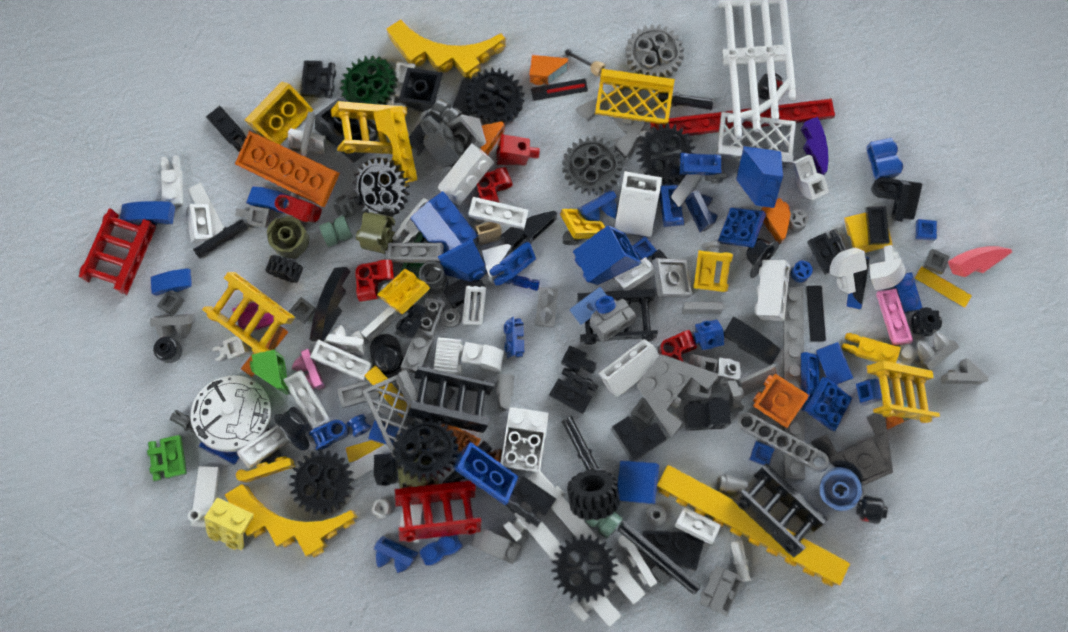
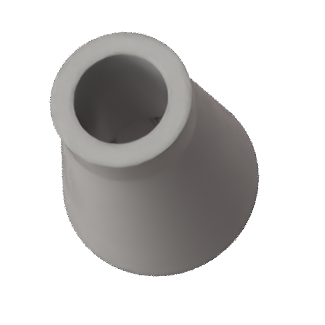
M728 474L718 476L717 490L723 494L741 492L743 489L747 492V480H742Z

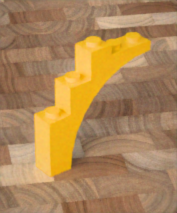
M401 19L386 28L389 39L409 64L421 66L428 59L437 72L446 73L455 66L463 77L470 79L477 77V72H481V63H486L490 57L501 53L506 47V38L502 33L483 42L459 46L445 45L428 40L411 30Z
M241 484L224 494L229 503L253 513L254 518L245 530L247 536L257 538L263 535L267 528L275 545L278 547L283 546L284 548L292 545L296 538L306 557L313 556L315 558L324 553L323 549L327 547L324 539L329 540L338 534V530L343 527L344 529L351 527L355 524L354 520L358 518L355 511L349 510L337 517L323 521H293L281 517L266 508L254 496L247 485Z

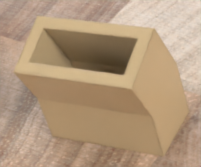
M487 222L475 226V232L478 235L476 238L478 246L501 239L502 231L500 224Z

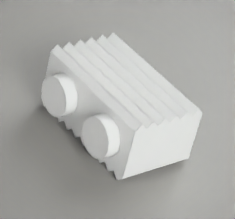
M438 337L433 369L461 376L462 365L459 363L465 347L462 346V341Z

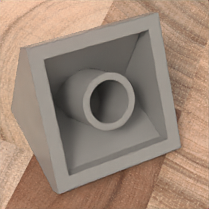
M461 114L446 124L451 129L455 138L462 143L464 152L471 143L478 148L485 145L486 140L479 118Z

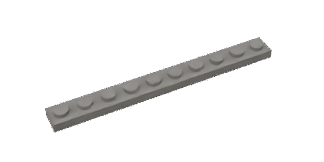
M788 287L785 320L783 321V379L801 390V353H804L803 287ZM800 409L788 428L783 426V431L805 442L804 411ZM783 437V447H785L789 441ZM797 448L795 454L798 457H804L805 448ZM783 454V479L804 480L805 465Z

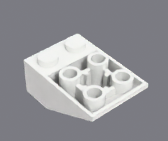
M624 172L615 222L616 229L626 234L651 238L662 181L661 177Z
M509 407L501 464L503 466L540 472L549 413Z

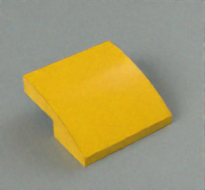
M866 212L844 217L847 236L851 238L852 248H858L866 253L892 245L890 232L889 244H868Z
M404 269L377 295L403 315L430 287L427 283L418 279L414 273Z

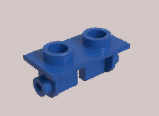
M511 317L504 324V333L506 334L504 350L507 353V358L514 355L520 358L525 353L524 340L517 339V337L524 336V323L522 319Z

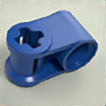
M333 420L311 430L309 435L315 441L316 451L326 449L346 438L349 434V427L340 420ZM342 425L341 433L335 434L336 426Z

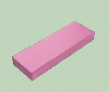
M897 289L878 291L876 296L892 345L912 343L913 338Z

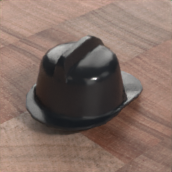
M759 238L756 240L753 248L749 247L747 249V259L753 266L750 273L751 279L759 273L762 260H770L779 246L778 241L771 243Z
M381 334L375 337L370 345L373 367L377 366L387 378L398 375L402 371L401 365L404 360L398 340L390 334Z
M291 407L284 414H276L274 416L276 424L282 429L288 440L296 448L306 451L309 448V441L305 435L308 426L305 416L296 407Z

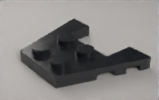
M873 413L866 416L875 434L874 437L842 451L836 452L828 434L812 440L811 444L819 451L825 453L829 462L835 468L843 467L852 470L858 476L861 486L893 473L886 418L882 414Z

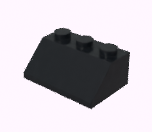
M342 96L315 115V130L322 136H326V139L336 148L345 139L342 120L339 117H332L331 109L338 101L348 102ZM349 118L352 140L362 141L359 120ZM366 119L370 141H375L378 137L377 127L369 119ZM341 151L353 163L366 154L361 152L348 154Z

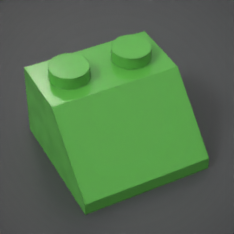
M276 350L252 354V361H250L252 373L254 372V374L279 391L289 395L290 391L284 382V379L287 378L284 357Z

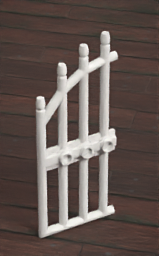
M786 0L719 1V8H725L728 49H723V64L730 68L733 114L727 115L728 123L734 122L736 138H741V120L752 117L753 129L755 132H759L761 129L760 114L770 107L772 120L778 121V101L787 90L789 91L790 100L796 99ZM779 3L783 45L772 46L768 4ZM751 5H761L765 46L754 47ZM743 6L746 48H735L732 7ZM785 61L787 80L777 91L774 62ZM767 63L770 99L759 106L755 64ZM748 64L752 110L740 113L737 65Z

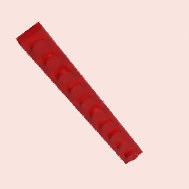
M832 98L778 105L780 120L796 121V123L806 122L817 116L819 120L835 117ZM771 107L761 113L760 117L772 118ZM752 108L741 109L740 113L752 110ZM722 112L669 118L668 123L670 129L673 125H676L677 131L683 128V135L689 133L688 136L718 133ZM725 118V125L730 130L734 127V122L728 123L727 118ZM751 121L742 123L745 129L753 128ZM650 123V128L655 127L657 129L659 124ZM763 123L761 125V127L770 126V124Z

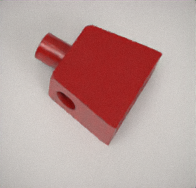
M501 134L497 145L496 165L525 166L529 158L539 159L540 148L530 147L529 138Z

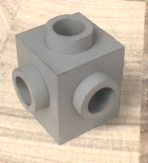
M719 357L716 359L718 360L716 373L720 376L714 384L728 388V381H740V362L732 361L730 358Z

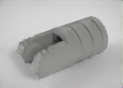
M510 374L497 375L496 395H498V408L502 412L510 407L511 396L514 395L515 376Z

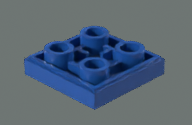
M730 207L718 241L720 244L753 248L766 213L759 210Z
M822 377L804 411L830 431L835 432L853 398L831 380Z
M620 461L618 474L620 501L655 505L659 464Z

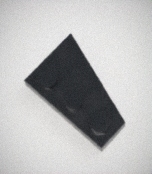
M643 531L642 536L676 565L693 571L697 570L704 545L703 540L685 531Z

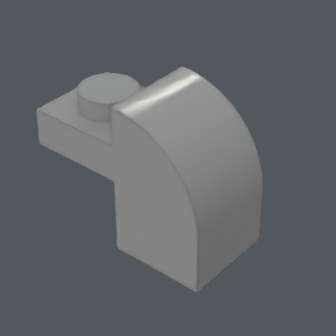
M481 528V532L475 533L470 545L511 564L514 563L521 545Z

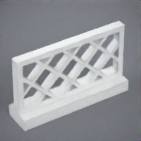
M721 113L716 154L723 156V159L740 161L743 151L740 141L747 136L753 144L750 147L760 149L761 147L758 144L764 139L771 146L768 150L774 149L775 151H780L776 146L784 141L788 146V153L781 152L782 167H789L792 164L796 121L780 119L773 121L772 118L760 117V124L768 123L773 130L766 134L760 129L759 132L763 137L756 142L750 135L754 129L752 128L747 132L742 126V123L745 121H751L753 124L752 117L741 121V129L745 135L737 140L731 132L734 130V127L729 130L725 125V118L733 113ZM782 125L790 126V133L786 136L778 129ZM774 131L781 138L776 144L768 137ZM729 134L734 143L722 145L723 138Z

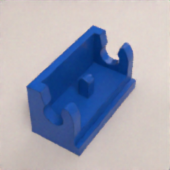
M680 154V174L716 175L721 173V155Z
M678 185L660 187L659 199L663 227L684 225L682 206L679 207L671 198Z

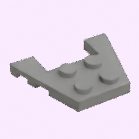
M628 87L620 90L625 98L633 93ZM618 93L610 97L614 105L622 100ZM635 95L627 100L632 107L641 103ZM597 98L576 108V112L587 122L595 116ZM605 100L600 104L599 110L607 111L612 106ZM625 102L617 107L620 113H626L630 110ZM643 105L635 110L640 116L648 113ZM609 117L626 133L614 145L616 146L615 149L626 159L636 143V136L643 130L647 122Z
M660 354L637 384V387L668 434L674 437L684 422L668 410L691 378L709 390L720 375Z

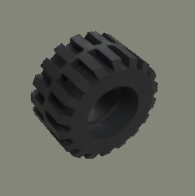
M598 469L586 470L585 472L578 473L577 476H573L568 482L567 492L570 510L578 518L595 521L601 518L605 519L618 510V506H620L618 482L616 477L612 476L610 472L599 471Z

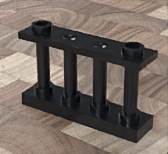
M654 289L605 292L607 296L613 297L616 301L624 299L629 307L631 302H639L641 304L643 331H632L630 325L624 329V332H619L606 341L631 339L653 341L657 337L658 330H651L649 303L655 297ZM577 293V303L590 293ZM590 319L585 322L586 334H580V342H584L585 345L596 344V341L601 340L597 334H593Z
M428 366L417 367L414 378L420 379L417 401H411L407 417L421 420L425 418L426 421H430L433 418L434 423L440 420L443 425L447 424L448 426L480 433L485 432L489 424V418L482 415L485 394L490 395L494 388V383L484 379L478 380L434 370ZM428 381L440 384L435 406L424 402ZM447 386L459 388L455 410L444 407ZM466 390L478 393L474 414L463 411Z
M765 463L754 474V477L758 480L748 493L743 489L733 498V501L777 541L787 553L795 557L806 548L800 541L811 529L815 532L828 519L773 468ZM763 487H766L773 496L762 507L754 500V497ZM780 500L788 510L777 521L769 512ZM796 515L804 524L793 536L784 527Z

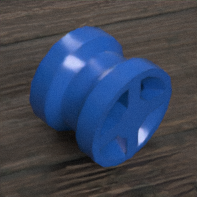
M799 261L791 269L790 275L795 282L803 283L811 276L813 269L809 262Z
M360 414L347 422L348 427L353 430L352 434L354 437H359L372 428L365 421L366 417L364 414Z

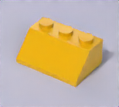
M281 81L244 121L260 136L281 145L288 137L289 130L296 129L307 117L308 112H312L314 109L289 83Z

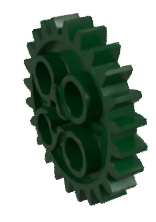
M372 55L370 60L367 56H364V61L358 58L357 64L352 62L353 67L346 68L348 74H342L345 79L340 80L343 85L340 87L343 92L341 95L348 102L387 105L386 100L392 101L390 94H396L393 88H398V85L395 83L398 81L396 71L386 59L382 60L380 56L376 59Z

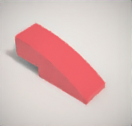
M999 246L979 247L957 255L949 260L948 264L954 275L967 277L974 271L984 273L1011 254L1012 250Z

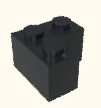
M712 397L706 404H700V401H690L689 405L684 407L685 431L718 430L728 427L731 424L729 400H723V397Z
M628 416L611 428L627 456L633 462L667 440L657 422L639 432Z

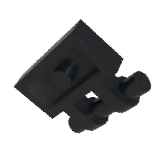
M304 60L301 96L320 97V91H325V98L331 99L332 93L335 90L333 83L337 72L335 70L336 64L330 62L328 63V68H323L322 61ZM322 76H327L326 83H321Z
M836 229L829 232L832 237L830 239L825 232L807 242L825 275L830 273L831 262L837 255L833 245L836 244L840 252L848 250L843 242V236Z
M413 304L407 310L408 315L400 319L396 324L395 328L397 330L394 334L401 338L413 339L422 323L420 320L426 312L425 307L421 304Z
M564 368L561 374L567 377L566 381L558 378L549 396L584 414L592 399V396L586 392L588 389L596 392L599 386L593 383V380L585 379L578 375L575 370L572 369L571 371ZM575 381L583 387L580 390L572 386L571 383Z
M522 476L512 491L517 500L514 502L509 499L505 506L510 508L509 511L513 514L517 513L523 517L529 525L532 523L538 527L542 520L537 518L536 514L540 512L545 516L557 498ZM525 502L533 509L531 512H528L521 507V504Z

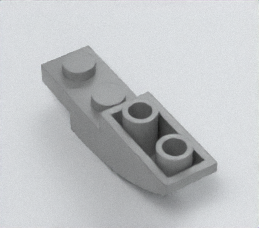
M429 297L426 298L424 303L426 312L420 320L422 321L420 327L410 342L401 365L402 370L415 373L417 367H422L425 361H427L441 321L445 302Z

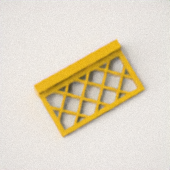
M602 69L595 115L666 125L669 121L675 79ZM603 84L611 85L614 91L606 95L603 91ZM624 87L630 88L633 92L626 98L620 92ZM642 90H647L651 96L643 100L638 93ZM661 92L669 93L668 99L663 103L656 96ZM618 93L622 100L614 105L610 97ZM635 95L641 103L632 107L627 100ZM652 98L658 103V106L653 110L646 104ZM605 100L612 106L607 111L599 110L600 104ZM625 102L630 110L626 113H620L617 107ZM642 105L648 111L644 116L638 115L635 111ZM661 108L665 112V119L657 118L654 112Z

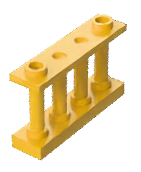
M338 101L331 109L332 117H339L342 120L345 140L337 147V151H343L348 154L354 152L393 154L392 144L387 142L386 135L383 132L378 131L379 142L370 141L366 119L375 121L373 111L398 106ZM403 107L405 116L408 114L407 107ZM349 118L359 120L362 141L352 140Z
M227 272L224 279L229 282L228 288L215 307L206 306L202 310L207 313L206 316L210 320L219 322L252 347L251 350L255 354L270 351L265 346L279 326L291 324L295 317L236 272ZM239 290L243 293L244 298L231 317L227 318L221 313V310L234 291ZM250 301H254L259 305V309L245 330H243L235 323ZM269 312L274 316V321L261 340L258 341L251 336V333L265 313Z
M887 361L867 365V373L876 375L879 378L883 406L874 408L873 413L882 414L883 417L896 416L920 420V423H929L933 421V418L940 417V413L929 411L924 385L926 380L934 379L933 371ZM888 378L892 380L895 405L891 404ZM900 380L905 386L908 407H904ZM912 382H914L917 388L920 409L916 408Z

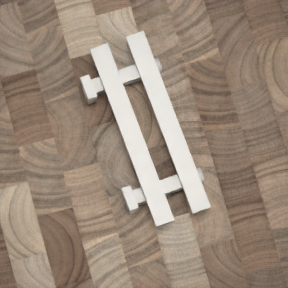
M541 471L534 472L527 478L557 498L551 509L578 540L581 534H583L586 540L589 534L592 536V541L597 538L588 525L572 513L569 503L563 497L565 495L558 486L554 487ZM511 493L509 499L515 502L517 497ZM525 502L521 504V507L526 509L528 512H531V510L533 509L532 507L530 508ZM538 512L536 517L539 518L543 514ZM515 513L514 515L517 517V520L513 524L508 521L503 526V529L515 543L522 538L521 533L527 529L553 561L558 560L554 553H561L558 548L561 544L542 521L538 527L532 523L529 525L523 517ZM591 551L590 555L598 562V553ZM569 554L568 561L571 564H577ZM615 558L612 560V563L618 564V566L613 568V571L617 572L618 575L611 578L616 583H609L608 585L611 590L618 586L634 605L646 593L630 576V569L624 563L620 564ZM568 567V568H566V570H567V571H577V570H582V568H581V567ZM572 574L570 576V581L573 585L577 586L580 584L581 579L579 575ZM605 589L603 590L605 596L610 592ZM599 593L597 594V601H594L592 596H590L588 603H586L584 597L579 603L575 600L569 605V608L581 622H584L589 617L587 612L592 608L608 627L621 617L605 596H600Z

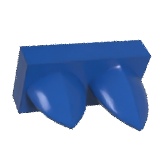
M608 191L577 209L588 221L600 220L599 207L605 214L615 219L617 216L615 198L617 196L614 191Z
M912 272L905 273L904 278L894 286V289H897L904 313L918 311L923 307Z
M382 536L374 547L378 568L386 565L393 558L397 573L407 570L418 555V552L385 536Z

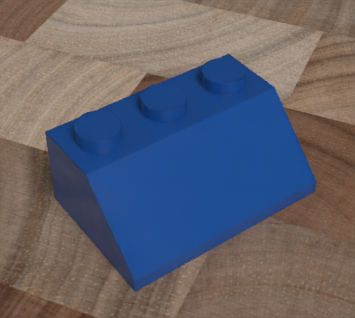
M444 191L429 200L410 217L411 221L429 243H442L444 245L443 253L471 239L474 241L478 237L477 233Z
M471 442L458 454L456 464L452 466L454 470L504 505L508 503L518 479L516 474Z

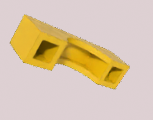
M398 106L373 111L377 130L383 132L392 144L393 155L391 161H394V166L400 165L398 171H405L402 175L403 178H408L405 183L417 181L403 107Z

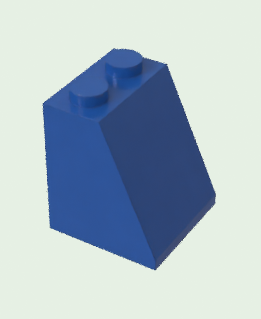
M743 146L736 176L737 182L755 206L775 208L783 179L781 151Z
M609 225L573 251L576 257V264L584 272V279L588 283L600 285L641 264L626 234Z

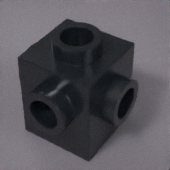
M925 307L920 308L919 311L913 314L911 318L913 334L933 336L935 332L940 330L942 318L939 317V311Z

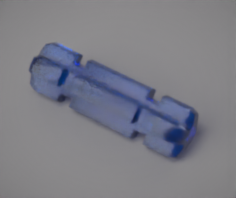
M519 275L504 282L505 284L512 283L514 286L526 289L529 287L530 290L538 291L540 286L539 280H530V278Z

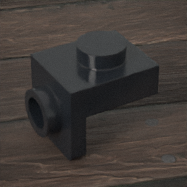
M391 453L374 455V478L377 485L388 486L396 484L395 462Z

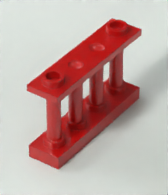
M109 208L102 218L101 227L84 264L80 267L78 277L90 283L92 277L113 283V289L121 294L128 295L157 227L144 219L140 225L118 219L119 215ZM114 226L136 232L134 241L129 242L110 236ZM107 242L129 249L127 257L121 259L103 253ZM99 260L121 266L122 269L119 275L116 277L95 270Z
M471 481L394 489L396 507L402 506L404 527H399V542H412L419 539L460 534L472 535L481 532V518L473 517L471 498H475L476 485ZM462 499L465 520L453 521L451 501ZM443 502L445 522L433 523L431 503ZM422 504L425 524L413 526L410 505Z

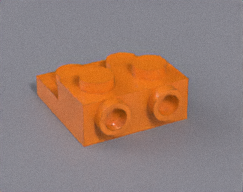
M774 374L773 377L769 375L763 384L766 388L762 393L758 391L752 400L755 402L753 406L785 428H788L809 395L779 375Z

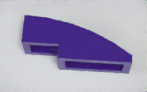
M817 116L804 122L800 130L806 139V143L803 146L806 156H812L817 173L825 176L829 163L828 145L823 127Z

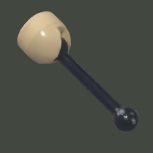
M570 49L565 51L566 56H572L590 66L592 74L597 77L601 76L602 69L606 67L600 61L590 63L572 53Z

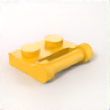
M698 250L693 288L727 292L729 284H727L730 262L733 260V254ZM722 261L720 282L714 283L716 262Z

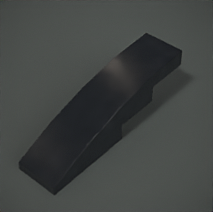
M347 267L334 268L325 283L313 317L309 338L311 341H324L342 312L338 305L347 292L342 287L351 272Z

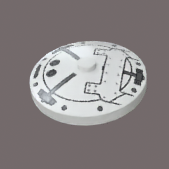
M225 376L210 382L198 393L191 408V424L198 438L208 447L222 452L239 451L264 434L269 427L272 416L271 403L265 390L254 380L243 376Z

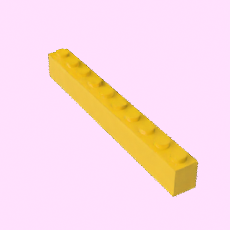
M670 465L665 467L657 483L659 494L667 498L669 496L674 497L679 505L683 507L688 505L694 508V512L704 517L707 515L712 518V521L720 524V527H723V525L729 527V532L738 537L743 535L749 538L748 542L754 546L759 547V545L767 548V553L775 557L778 555L784 557V562L793 567L798 565L804 568L803 572L812 577L817 575L822 578V583L830 587L841 585L851 564L805 538L800 542L806 548L797 556H791L745 511L740 509L733 499ZM788 530L793 536L795 535L794 532Z

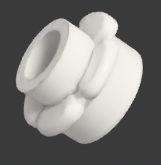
M377 499L373 503L372 513L377 515L378 518H385L386 515L391 513L392 508L387 499Z

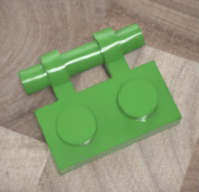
M176 435L160 439L161 447L158 448L156 441L148 442L149 450H147V456L150 457L151 467L149 471L152 474L153 481H160V473L163 471L165 478L187 474L182 436ZM162 454V465H159L158 455Z

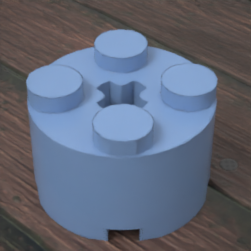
M836 467L828 470L822 476L820 495L829 507L845 511L853 508L859 502L862 495V486L858 476L852 470ZM838 484H842L843 487H846L845 489H843V493H839V490H835L836 488H838Z

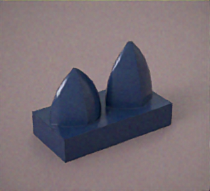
M699 190L692 191L684 201L699 232H703L717 221L718 214L709 211L707 208L713 198L700 194Z

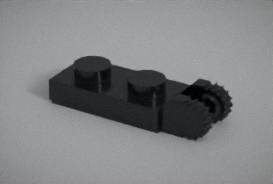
M218 106L206 118L226 141L240 152L241 146L235 140L241 137L243 142H245L246 136L221 106Z

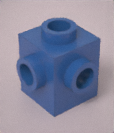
M718 319L695 324L696 332H693L694 341L700 345L702 350H710L714 347L725 345L723 328Z

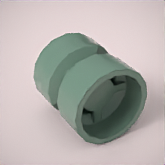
M344 215L334 219L333 223L328 221L319 225L328 248L337 245L339 240L344 242L353 238Z
M614 512L613 515L607 516L605 519L585 520V522L592 528L597 527L598 533L607 539L623 518Z

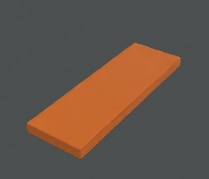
M252 131L248 132L235 162V165L322 207L326 206L340 175L339 172Z

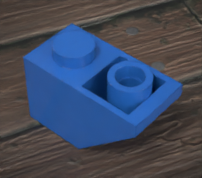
M879 378L856 383L859 401L862 406L882 400Z

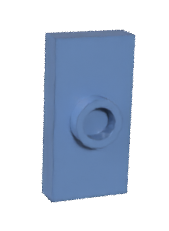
M601 287L595 289L569 309L580 325L589 320L591 315L597 311L596 301L603 296H607Z

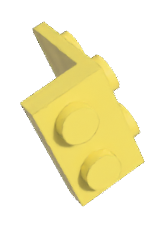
M217 498L204 517L206 533L213 541L217 542L219 540L233 550H242L244 548L243 533L254 518L253 513Z

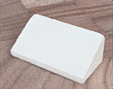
M189 204L187 216L191 243L207 241L213 237L209 204Z

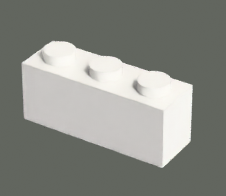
M471 143L437 188L441 192L444 191L452 202L460 206L494 161L484 151Z
M762 260V266L759 268L760 284L757 286L758 303L755 304V314L761 320H785L790 265L786 260Z
M643 339L598 374L608 390L618 397L635 383L640 382L659 354L651 343Z

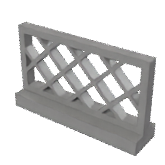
M406 370L362 390L393 458L395 457L392 452L394 446L390 440L394 442L397 440L395 437L387 434V426L389 424L398 427L397 435L400 434L401 428L407 430L408 428L403 426L411 401H417L418 395ZM397 382L399 386L397 394L386 391L388 384ZM374 390L381 392L380 401L371 400L368 393ZM384 394L395 397L392 407L381 403ZM397 399L406 401L408 405L406 412L394 408ZM379 407L391 410L388 420L379 417ZM393 411L404 415L401 425L390 421ZM416 419L419 423H422L421 419ZM428 434L422 435L424 439L429 437ZM416 449L407 450V453L412 454Z

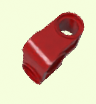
M500 167L485 173L476 184L480 199L500 203L497 192L507 190L513 186L507 167ZM482 182L489 183V186L481 187L480 184Z
M283 194L275 199V207L279 211L289 214L296 219L316 223L321 216L322 208L308 201ZM288 199L289 206L284 208V201Z
M379 260L360 264L356 268V294L359 302L377 300L378 283L394 279L392 260ZM369 270V275L364 278L365 272Z
M686 330L663 340L658 348L659 355L662 354L683 362L681 355L695 350L697 345L691 331ZM670 345L673 350L672 353L665 352L663 346Z

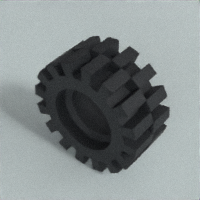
M271 255L265 270L268 274L281 280L297 283L303 267L297 262H293V260H288L278 255Z

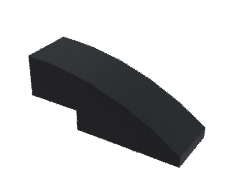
M550 211L531 216L526 219L524 230L510 227L501 234V241L504 244L511 245V250L515 249L524 239L531 244L557 220V213Z
M734 316L724 331L725 338L737 344L738 348L768 365L774 363L781 350L760 332Z

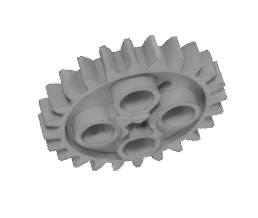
M651 24L650 29L644 25L643 31L638 28L637 34L632 33L631 39H628V45H626L625 50L627 51L625 54V58H628L627 64H631L630 70L636 69V74L642 73L643 75L661 76L666 78V74L672 76L673 71H678V66H681L684 58V47H681L682 41H678L679 35L673 36L674 30L667 32V26L661 29L660 24L657 28H654L653 24Z

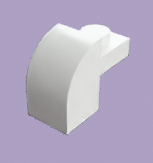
M811 155L792 162L796 174L794 178L795 183L806 198L814 200L829 193L825 176L817 173Z
M892 245L884 246V262L870 264V278L875 291L891 288L901 282L905 276L906 270L902 259L899 257L898 252H894Z
M852 248L840 252L832 260L830 274L838 277L837 285L840 290L848 294L856 292L853 273L867 269L865 252L858 248Z
M466 342L461 361L481 366L484 370L501 373L505 354L503 350L484 344L483 346Z

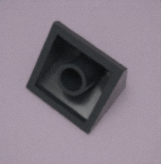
M407 68L398 101L421 113L431 109L435 104L443 73Z

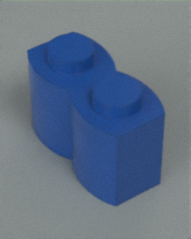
M892 138L872 141L866 146L875 180L878 178H893L900 175L903 170V163L897 156L898 146Z
M458 535L444 536L437 542L424 546L419 554L425 565L432 566L440 563L445 556L459 552L463 544Z

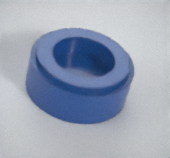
M603 296L596 301L595 306L599 313L605 314L614 310L616 303L613 297Z

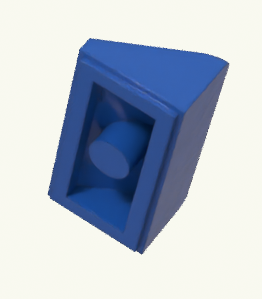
M838 342L816 350L826 377L834 384L839 385L853 379Z

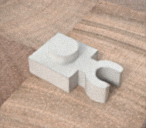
M237 336L223 341L224 347L216 346L212 349V352L220 351V356L215 358V361L219 362L224 361L227 357L233 360L248 353L246 343Z

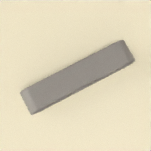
M743 413L739 416L738 425L748 435L816 472H823L828 468L829 459L825 453L751 413ZM749 418L753 420L750 427L742 426L744 419ZM768 428L771 433L768 437L760 436V430ZM780 438H787L789 441L787 446L780 447L777 444ZM797 448H805L807 454L804 457H798L795 454ZM821 457L826 463L822 467H817L813 463L814 459Z

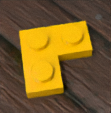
M562 209L560 212V216L573 239H590L605 228L602 221H585L579 209Z

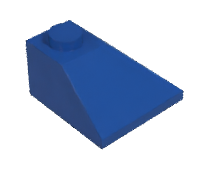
M472 239L438 256L446 276L471 282L479 280L487 274L485 264Z

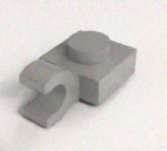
M250 206V210L236 208L235 216L248 218L247 224L267 228L271 210L256 206Z
M736 380L728 381L727 394L729 397L730 413L735 408H740V411L744 409L741 400L744 399L743 390L741 387H738Z

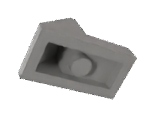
M965 358L960 361V370H948V373L941 376L942 384L981 385L988 382V377L970 359Z

